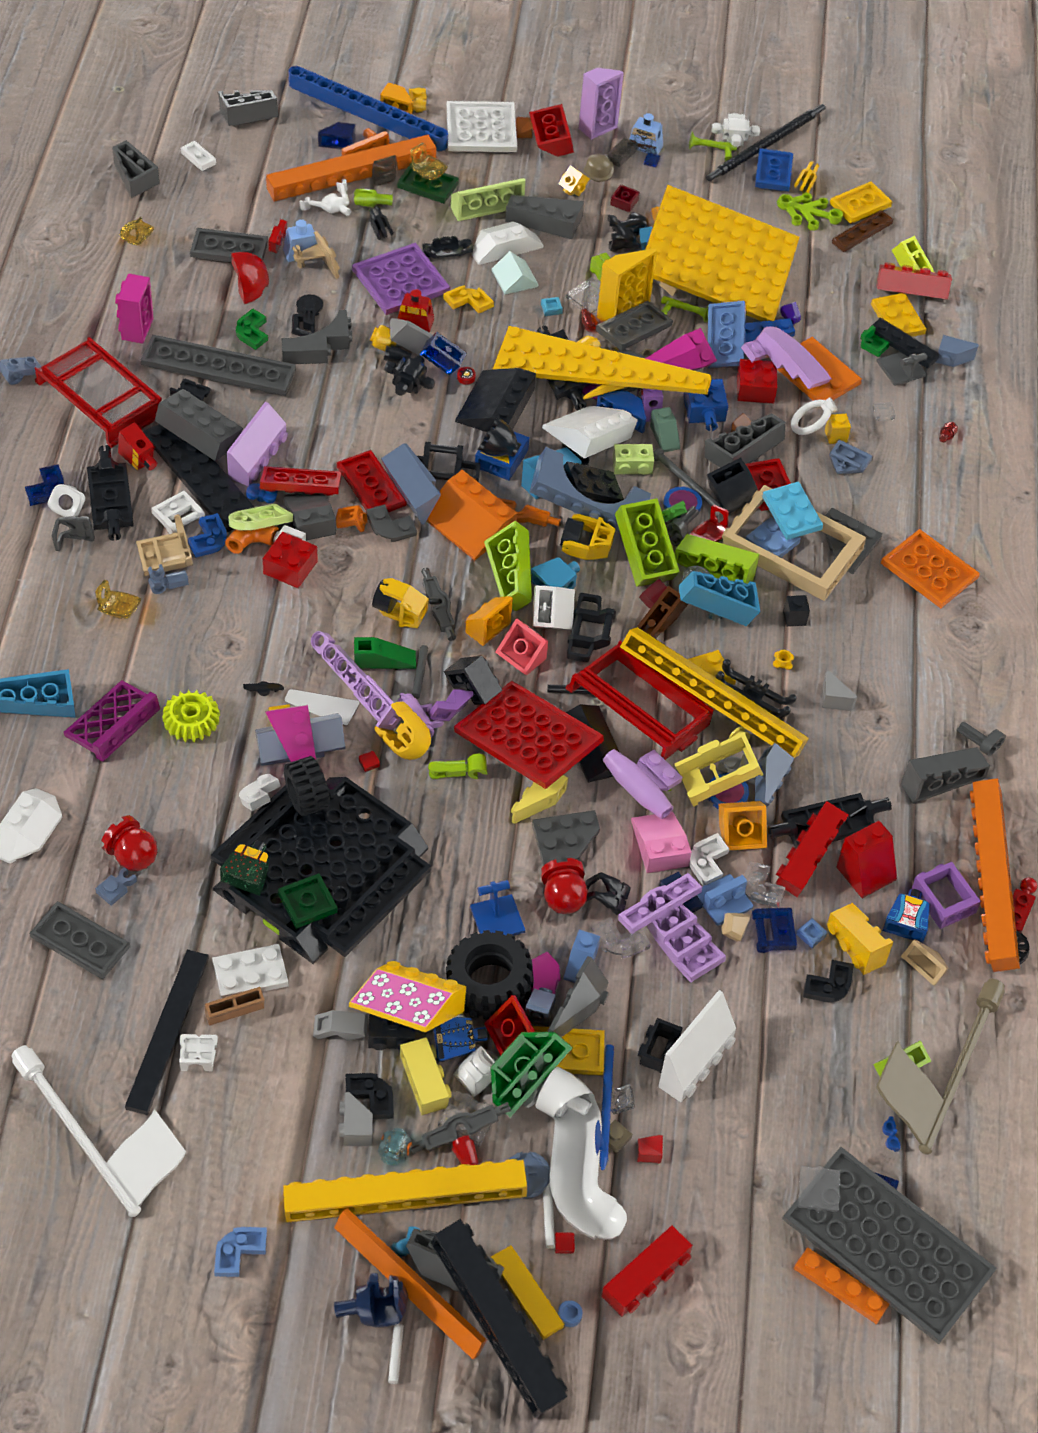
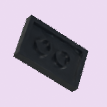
M569 461L564 464L563 467L568 480L583 496L612 504L624 500L614 472Z

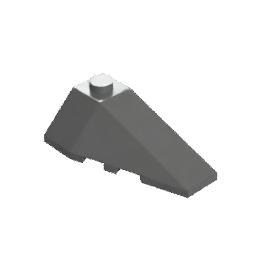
M587 956L579 969L573 989H569L563 1007L560 1006L548 1032H556L560 1037H563L593 1015L600 1004L605 1005L609 996V992L606 991L608 981L592 957Z

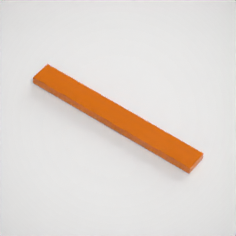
M348 1208L343 1210L334 1228L388 1280L389 1275L398 1277L408 1292V1299L473 1360L477 1358L487 1339Z

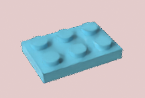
M799 482L763 492L762 497L786 540L823 529V523Z

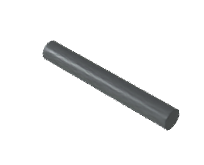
M422 645L419 652L412 692L413 697L416 699L420 698L428 654V646Z

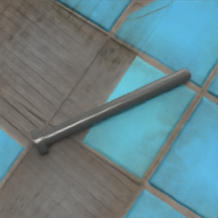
M657 448L653 452L655 461L659 460L691 489L698 492L701 498L709 505L722 507L716 499L664 455V450Z

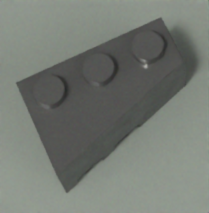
M252 90L250 94H240V91H234V94H224L223 91H218L220 111L228 126H238L242 123H254L259 120H270L278 117L277 98L272 90Z
M125 140L112 147L114 165L131 198L160 184L158 167L131 143Z

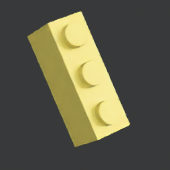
M427 1037L401 1044L400 1057L421 1115L448 1108L449 1098L452 1097L451 1090L448 1084L444 1085L442 1079L444 1078V1072L441 1064L437 1065L435 1058H437L434 1045L429 1044Z

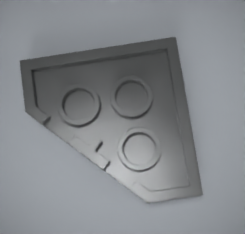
M831 508L825 515L826 517L866 537L864 550L847 571L854 574L881 540L882 533ZM826 534L829 548L833 552L835 560L846 544Z
M595 810L532 820V827L543 866L555 859L557 863L567 862V858L579 859L588 848L589 843L600 831Z

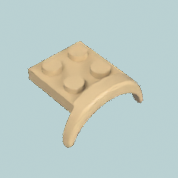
M180 515L174 516L177 533L136 541L144 576L149 575V567L156 571L159 569L160 564H162L165 572L193 565L192 555Z

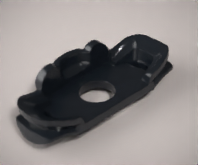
M456 236L434 238L432 244L424 243L422 245V252L426 257L431 258L462 256L473 252V244L470 239L459 241ZM447 249H448V250H452V252H450V253H445V252H443V250H447Z

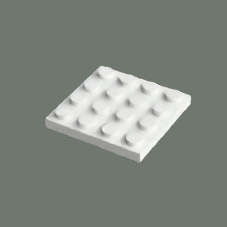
M447 101L448 151L517 152L514 102Z

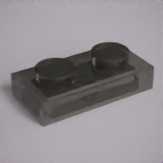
M624 137L606 156L613 165L620 167L638 150L639 144Z

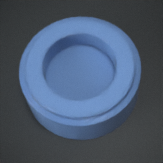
M569 1300L559 1306L558 1315L565 1324V1327H575L581 1322L583 1311L577 1302Z

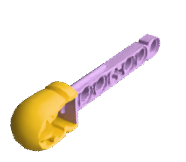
M315 632L311 637L312 647L318 654L322 655L326 663L354 692L353 695L378 721L374 728L375 732L401 758L412 760L423 756L431 744V735L427 725L412 711L408 704L405 702L394 703L339 645L334 644L336 641L328 633ZM323 636L324 642L321 646H319V638ZM334 648L335 656L331 659L330 651ZM344 661H346L347 667L344 671H342L341 665ZM367 686H369L370 693L367 697H365L364 690ZM381 699L382 705L377 710L376 702ZM402 719V720L404 721V723H401V724L398 726V728L396 729V732H397V733H394L393 730L395 729V727L397 726V724H398V723L400 722V720Z

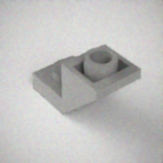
M337 1010L315 1015L313 1037L323 1039L338 1035L347 1041L365 1037L367 1034L368 1015Z

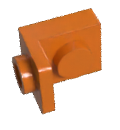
M359 505L339 508L337 510V528L356 526L359 532H364L368 519L366 513L363 512Z

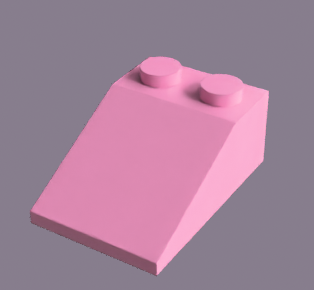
M673 812L664 819H660L655 814L631 818L646 873L689 867L691 849L687 836Z

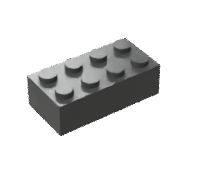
M184 389L161 401L155 418L157 423L215 461L227 454L229 448L243 431V428L234 421L228 419L219 411H216Z

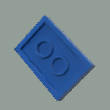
M760 148L755 187L789 192L793 153Z

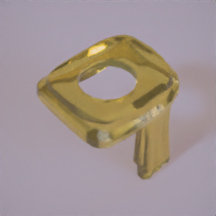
M140 216L137 220L130 221L122 227L120 237L132 245H139L152 234L154 227L143 222ZM134 229L136 231V236H132L130 234V232Z

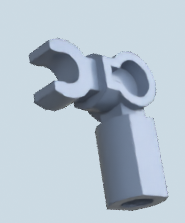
M162 564L159 565V569L153 571L151 567L148 568L150 575L148 582L154 594L163 593L166 588L173 589L189 585L185 570L166 574L164 577L165 571Z

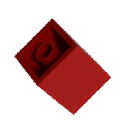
M880 820L844 839L836 866L861 898L897 880L893 836Z

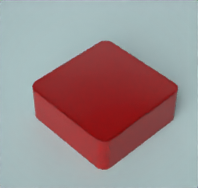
M374 751L359 756V762L365 772L380 767V761Z
M556 1232L555 1253L573 1254L575 1251L574 1233Z

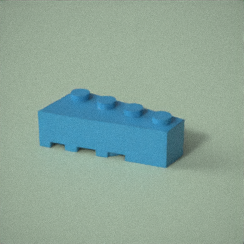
M69 669L0 678V712L76 718Z

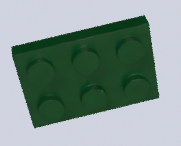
M411 162L397 181V188L445 204L459 184V178Z

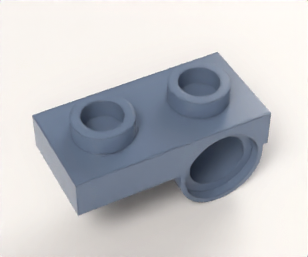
M34 356L0 360V372L11 385L21 382L23 376L35 375V367H42Z

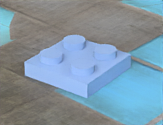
M771 516L749 533L745 539L782 558L800 543L801 538L796 537L786 540L777 522Z

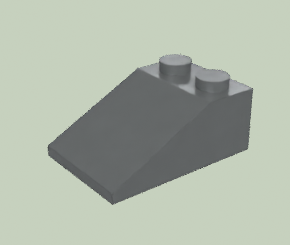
M299 493L283 497L287 511L293 514L292 527L306 533V541L336 535V518L330 502L323 493Z

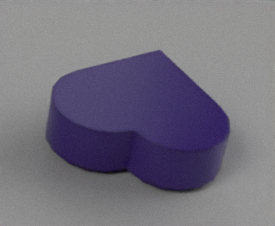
M796 302L783 305L780 308L781 316L784 319L791 318L793 324L800 322L801 314Z

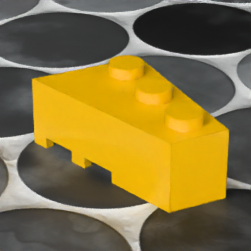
M851 903L831 912L827 926L830 933L839 940L842 950L851 957L854 967L865 975L886 965L893 941L890 938L885 940L879 934L881 929L877 926L873 928L867 922L869 918L854 903Z

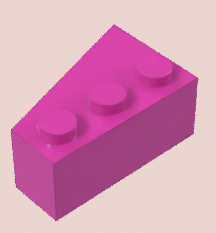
M308 705L265 711L291 762L309 756L316 760Z

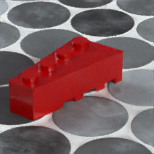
M828 801L825 802L817 815L813 813L806 823L809 825L808 830H802L796 840L799 842L797 848L792 847L787 854L788 863L786 866L782 864L775 875L778 876L775 884L798 897L849 814Z

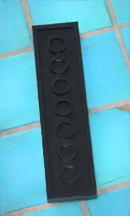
M160 424L143 431L153 444L154 450L210 515L219 514L227 532L233 530L229 526L228 518L231 513L255 508L215 460Z

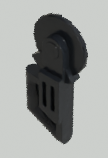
M307 294L297 300L298 314L292 315V334L301 337L315 333V316L319 315L324 305L323 300L319 296ZM299 322H303V328L311 332L299 329Z

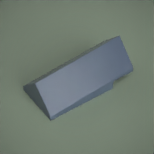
M404 443L382 457L381 460L388 475L420 523L425 524L441 493L435 487L436 479L407 443Z
M339 713L310 719L316 758L324 757V752L345 749L342 717ZM273 726L255 730L261 766L291 762Z

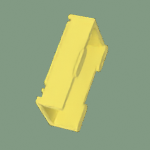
M744 732L721 743L718 740L711 741L700 746L698 753L674 763L677 771L683 777V784L693 806L758 775H763ZM743 750L749 764L719 778L714 763ZM710 765V770L713 771L716 780L705 783L700 770Z

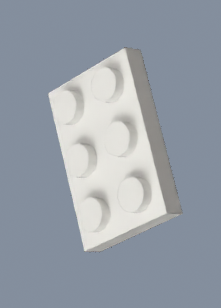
M279 944L212 957L221 999L257 987H261L262 992L289 986Z

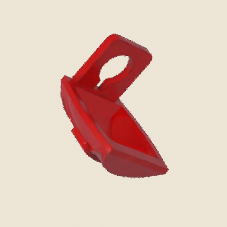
M712 505L710 519L695 527L690 535L719 542L725 529L730 528L728 527V510ZM716 511L723 515V520L720 523L716 517Z

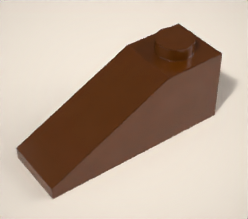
M668 586L637 627L656 639L677 620L688 604L680 600V593Z

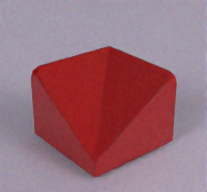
M663 1135L639 1138L637 1162L661 1163Z

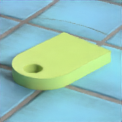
M275 503L236 511L228 516L229 526L237 530H255L293 522V514Z

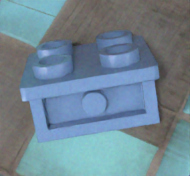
M728 874L703 886L702 892L697 895L703 903V908L717 926L724 923L725 913L744 914L753 909L752 902L745 894L747 880L743 875L734 879L731 874Z

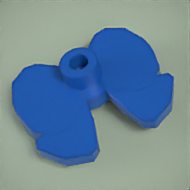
M258 483L250 484L246 490V497L248 499H257L259 502L265 501L266 503L275 502L278 490L273 492L261 490Z

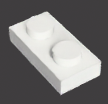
M196 141L181 147V154L201 171L216 164V158Z

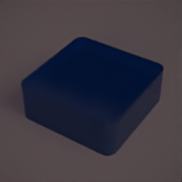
M648 152L644 165L657 168L660 155Z

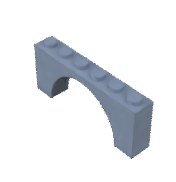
M548 447L543 450L538 458L530 488V493L574 513L595 519L601 517L604 522L609 523L618 532L620 530L615 517V512L621 505L650 500L651 493L633 486L625 499L618 503L603 504L590 500L578 492L568 480L563 467L564 454Z

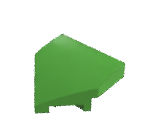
M681 501L662 510L665 523L687 512L685 502Z

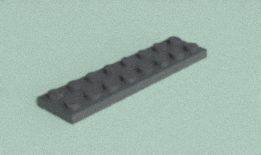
M153 334L140 360L142 366L286 396L296 372L295 364Z

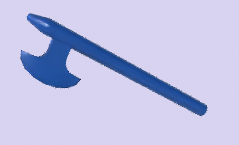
M611 1044L605 1046L601 1110L602 1133L599 1120L596 1122L595 1149L597 1156L600 1149L599 1164L602 1171L606 1168L609 1153L614 1046Z

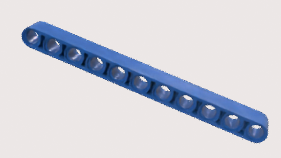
M300 66L289 68V86L292 89L408 139L429 135L436 146V151H445L447 149L448 131L445 128Z

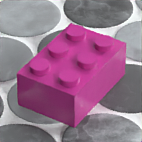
M128 273L125 281L123 280L121 283L120 293H117L115 298V304H118V331L121 332V340L143 344L154 319L150 277Z

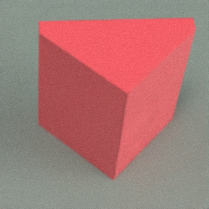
M516 618L495 653L524 675H528L546 660L548 641Z

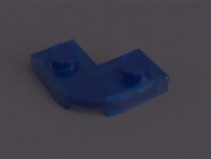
M59 464L39 468L43 483L25 487L30 506L48 502L55 486L64 484Z

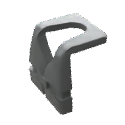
M86 516L57 518L51 535L56 551H60L63 538L83 539L85 541H94L95 539L91 520ZM60 524L66 525L70 528L67 531L61 532L57 539V533Z

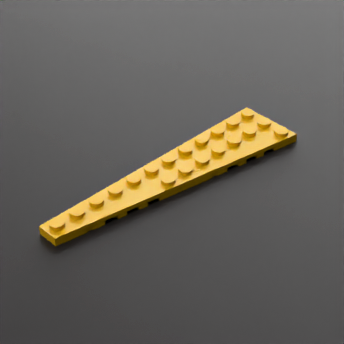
M508 326L493 369L521 368L536 373V378L696 394H707L712 381L710 374L513 326Z

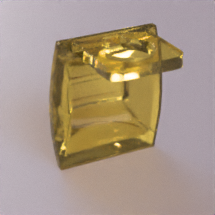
M420 143L411 149L412 165L410 167L423 178L435 180L448 169V166L443 162L427 155L424 143ZM422 149L420 159L416 158L417 151Z
M105 579L95 591L99 606L97 610L118 619H129L141 602V598L132 594L111 591L109 582ZM103 588H105V598L101 597Z

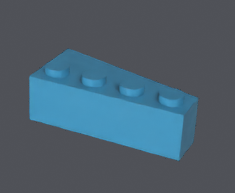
M692 571L679 585L681 601L735 623L747 626L760 613L756 582L750 581L746 584L740 579L730 581L724 576L715 578L712 574Z

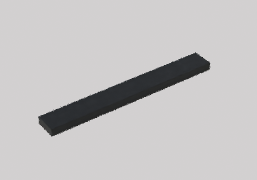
M187 949L126 1101L125 1110L144 1115L149 1114L208 963V954Z

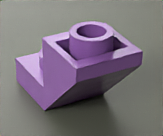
M454 689L446 701H436L429 711L430 719L450 721L467 705L473 696V691Z

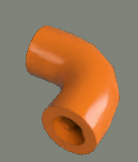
M270 526L255 530L236 529L226 539L225 544L235 554L241 553L247 545L252 543H264L272 546L274 536L279 531V528Z

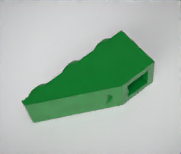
M354 637V662L361 669H416V650L376 637Z

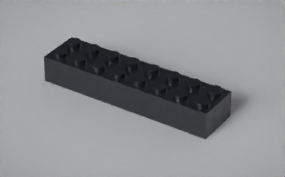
M459 1219L437 1232L431 1241V1245L536 1419L568 1397L565 1393L568 1391L567 1387L560 1377H555L552 1372L554 1366L547 1355L543 1356L538 1348L540 1346L539 1340L533 1332L531 1334L525 1327L527 1321L520 1310L516 1312L512 1305L514 1301L512 1295L507 1288L503 1289L498 1282L500 1276L493 1266L489 1267L486 1262L487 1254L480 1244L476 1245L472 1238L474 1233L467 1222L464 1224Z

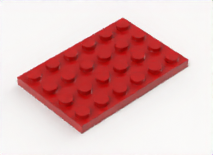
M510 681L502 688L500 693L486 704H481L454 726L455 733L544 789H547L604 741L601 733L514 681Z

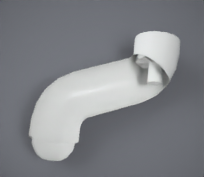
M555 1067L545 1081L536 1102V1109L548 1114L555 1120L550 1168V1185L553 1199L560 1214L580 1233L593 1240L596 1238L602 1240L614 1239L622 1232L627 1221V1215L623 1207L616 1202L617 1199L603 1192L598 1186L600 1149L597 1156L595 1149L596 1122L599 1120L602 1133L600 1110L594 1094L582 1081L566 1070Z

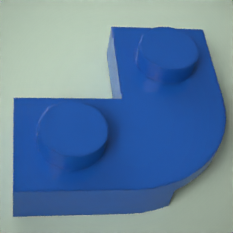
M218 513L200 517L199 524L204 534L189 537L188 544L195 558L216 553L225 546L227 531Z

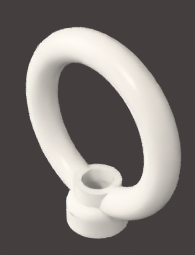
M831 397L826 400L819 399L806 403L792 417V431L798 435H808L819 430L829 420L831 413L838 410ZM816 407H822L824 413L816 423L804 428L798 426L800 418L807 411Z

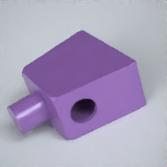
M638 388L636 396L642 399L646 422H650L652 410L660 409L663 406L662 390Z

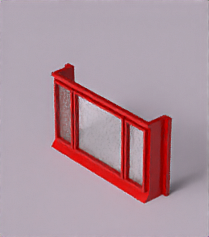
M90 337L85 342L41 368L35 367V382L40 386L47 381L103 429L106 435V443L111 448L119 444V431L134 422L140 429H143L155 421L162 398Z

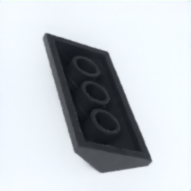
M580 704L565 712L601 733L604 738L600 745L579 761L587 782L590 783L614 777L603 762V759L611 750L615 749L618 752L619 750L600 707Z

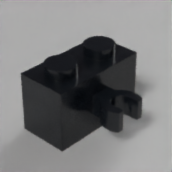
M369 1014L368 1048H374L375 1050H400L401 1044L415 1041L414 1028Z

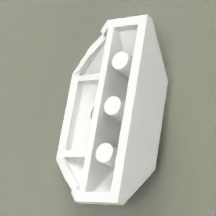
M509 222L481 230L471 254L477 264L482 265L502 259L509 251L518 255L543 248V244L536 233L521 224Z
M37 788L21 793L0 823V860L11 864L16 859L40 851L63 818L54 795Z

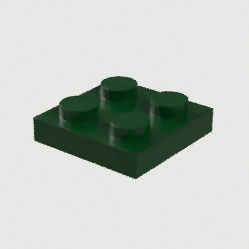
M319 873L278 889V895L296 929L338 913V907Z

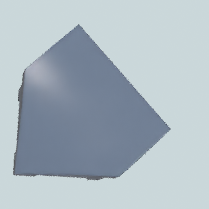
M838 440L829 455L837 474L862 473L872 460V455L841 440Z

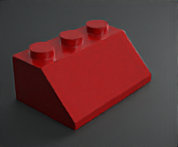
M562 104L529 112L539 149L557 157L574 153Z

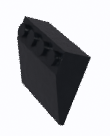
M521 368L483 370L457 415L455 422L487 432L498 416L513 430L535 390L536 373Z

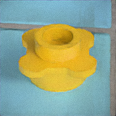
M788 650L776 651L774 653L775 661H773V666L787 670L792 669L794 655Z

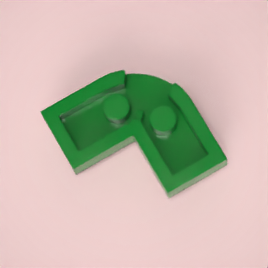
M253 308L237 321L236 336L238 339L254 350L261 347L268 341V335L259 330L267 322V317Z

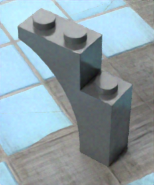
M339 310L335 319L322 330L306 336L282 338L283 362L290 364L328 363V356H331V350L349 349V342H352V330H348L351 329V317H347V310Z

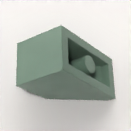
M670 407L652 410L650 428L659 447L664 452L679 450L680 441L677 423Z

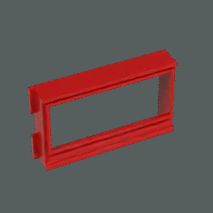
M620 640L616 646L579 673L572 675L571 683L566 686V689L573 693L580 686L584 687L663 747L661 757L666 760L676 751H684L698 739L697 735L710 725L714 710L678 684L620 647L622 641ZM618 660L695 719L678 733L674 734L597 674Z

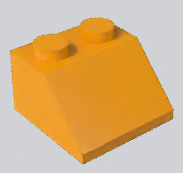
M511 596L496 597L488 603H484L477 612L467 617L465 633L484 646L511 624L513 598Z
M752 801L719 804L721 837L729 850L767 848L766 805L764 803Z

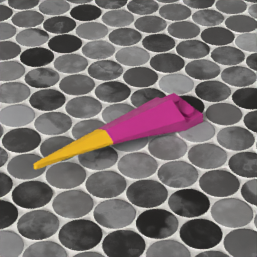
M701 328L684 334L645 358L694 371L705 368L717 361ZM602 384L586 394L583 399L627 387Z

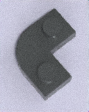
M385 504L366 510L367 518L376 535L379 534L386 539H391V542L417 535V530L411 516L391 520Z

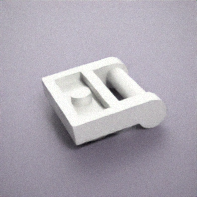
M185 491L152 507V514L165 526L169 534L177 532L176 524L172 522L175 515L181 516L190 510L193 511L191 514L181 518L183 526L205 516L202 508Z

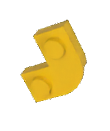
M465 285L443 293V299L453 310L467 303L478 314L494 307V301L479 287L475 290L465 288Z

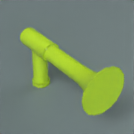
M691 132L689 150L697 145L725 150L726 162L732 158L731 151L737 150V147H734L730 142L701 139Z
M662 297L661 303L665 305L661 311L666 315L671 307H675L700 315L705 323L708 321V306L697 307L671 297Z

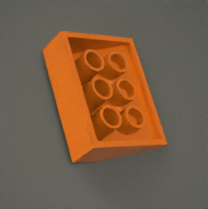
M461 470L440 489L441 496L426 520L473 560H477L487 552L484 541L512 522L517 521V513L464 470Z

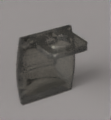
M396 155L373 162L372 178L375 186L388 184L396 180L398 168Z

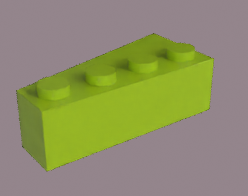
M514 521L485 540L484 543L500 597L511 596L513 598L512 609L518 611L532 602L529 530L517 521Z

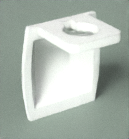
M480 1046L459 1065L453 1075L475 1097L491 1083V1066L498 1057L492 1051Z

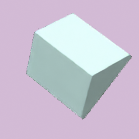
M510 251L492 268V272L505 295L538 287V283L526 261Z

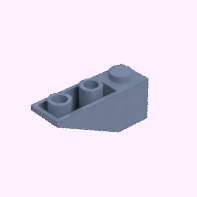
M776 743L765 749L758 764L763 775L755 777V801H761L766 807L774 800L772 795L782 786L783 782L781 780L791 771L792 767L790 765L794 760L790 754Z

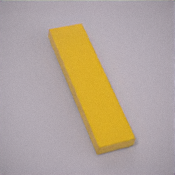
M512 1245L491 1256L496 1264L504 1267L501 1275L502 1279L541 1338L544 1340L563 1329L565 1324Z

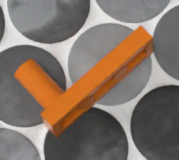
M366 128L363 132V136L366 139L341 149L342 156L390 144L389 134L386 131L377 134L370 128Z

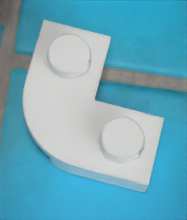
M271 774L259 776L256 781L240 791L239 797L242 805L253 811L271 802L267 793L281 787L279 780Z
M718 833L697 842L691 851L689 866L703 886L723 876L722 871L714 860L728 854L729 848Z

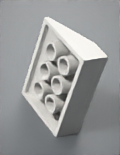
M590 405L543 424L542 428L581 457L587 458L614 446V444L631 439L638 420L625 410Z
M719 990L665 1054L659 1088L679 1102H682L686 1096L690 1098L693 1095L698 1081L701 1080L703 1082L706 1079L712 1064L716 1066L723 1056L722 1052L725 1049L729 1050L736 1040L734 1037L736 1026L722 991Z

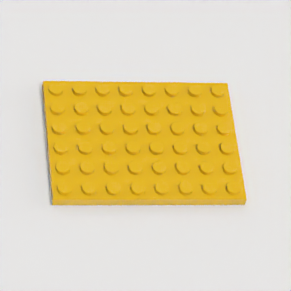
M667 185L645 250L657 249L653 279L713 303L745 301L747 316L759 321H774L800 237Z

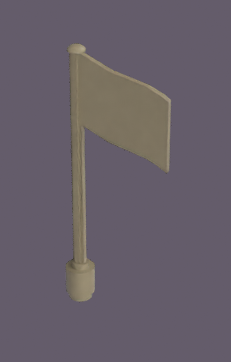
M988 979L983 984L976 1000L980 1010L942 1097L930 1079L908 1057L899 1041L895 1043L876 1085L884 1101L904 1121L920 1143L919 1150L923 1154L928 1155L932 1153L931 1148L989 1013L998 1010L1005 994L1004 984L997 979Z

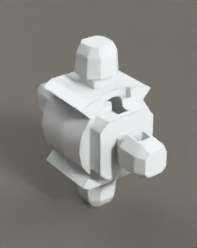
M733 113L728 114L727 119L724 118L723 124H712V133L719 135L722 133V140L730 142L734 147L744 145V141H748L749 135L751 137L759 136L760 127L750 126L749 120L745 119V115Z

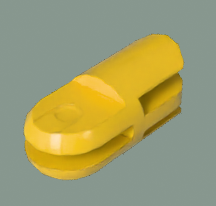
M810 161L807 168L803 169L794 184L795 188H797L802 180L803 183L799 190L803 191L806 184H809L806 193L810 192L817 179L818 163L814 170H812L811 167L814 161Z

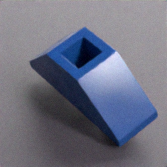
M626 390L598 395V407L621 409L629 412L638 420L635 430L644 433L646 415L641 398Z

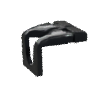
M186 378L182 380L180 388L175 389L171 387L169 389L170 396L184 389L201 401H204V398L210 393L209 387L201 384L196 385V382Z
M602 872L586 880L587 889L601 879L607 890L605 893L597 891L588 892L586 902L595 898L608 909L613 910L612 912L616 915L625 910L626 900L631 890L629 885L624 882L621 883L619 879Z

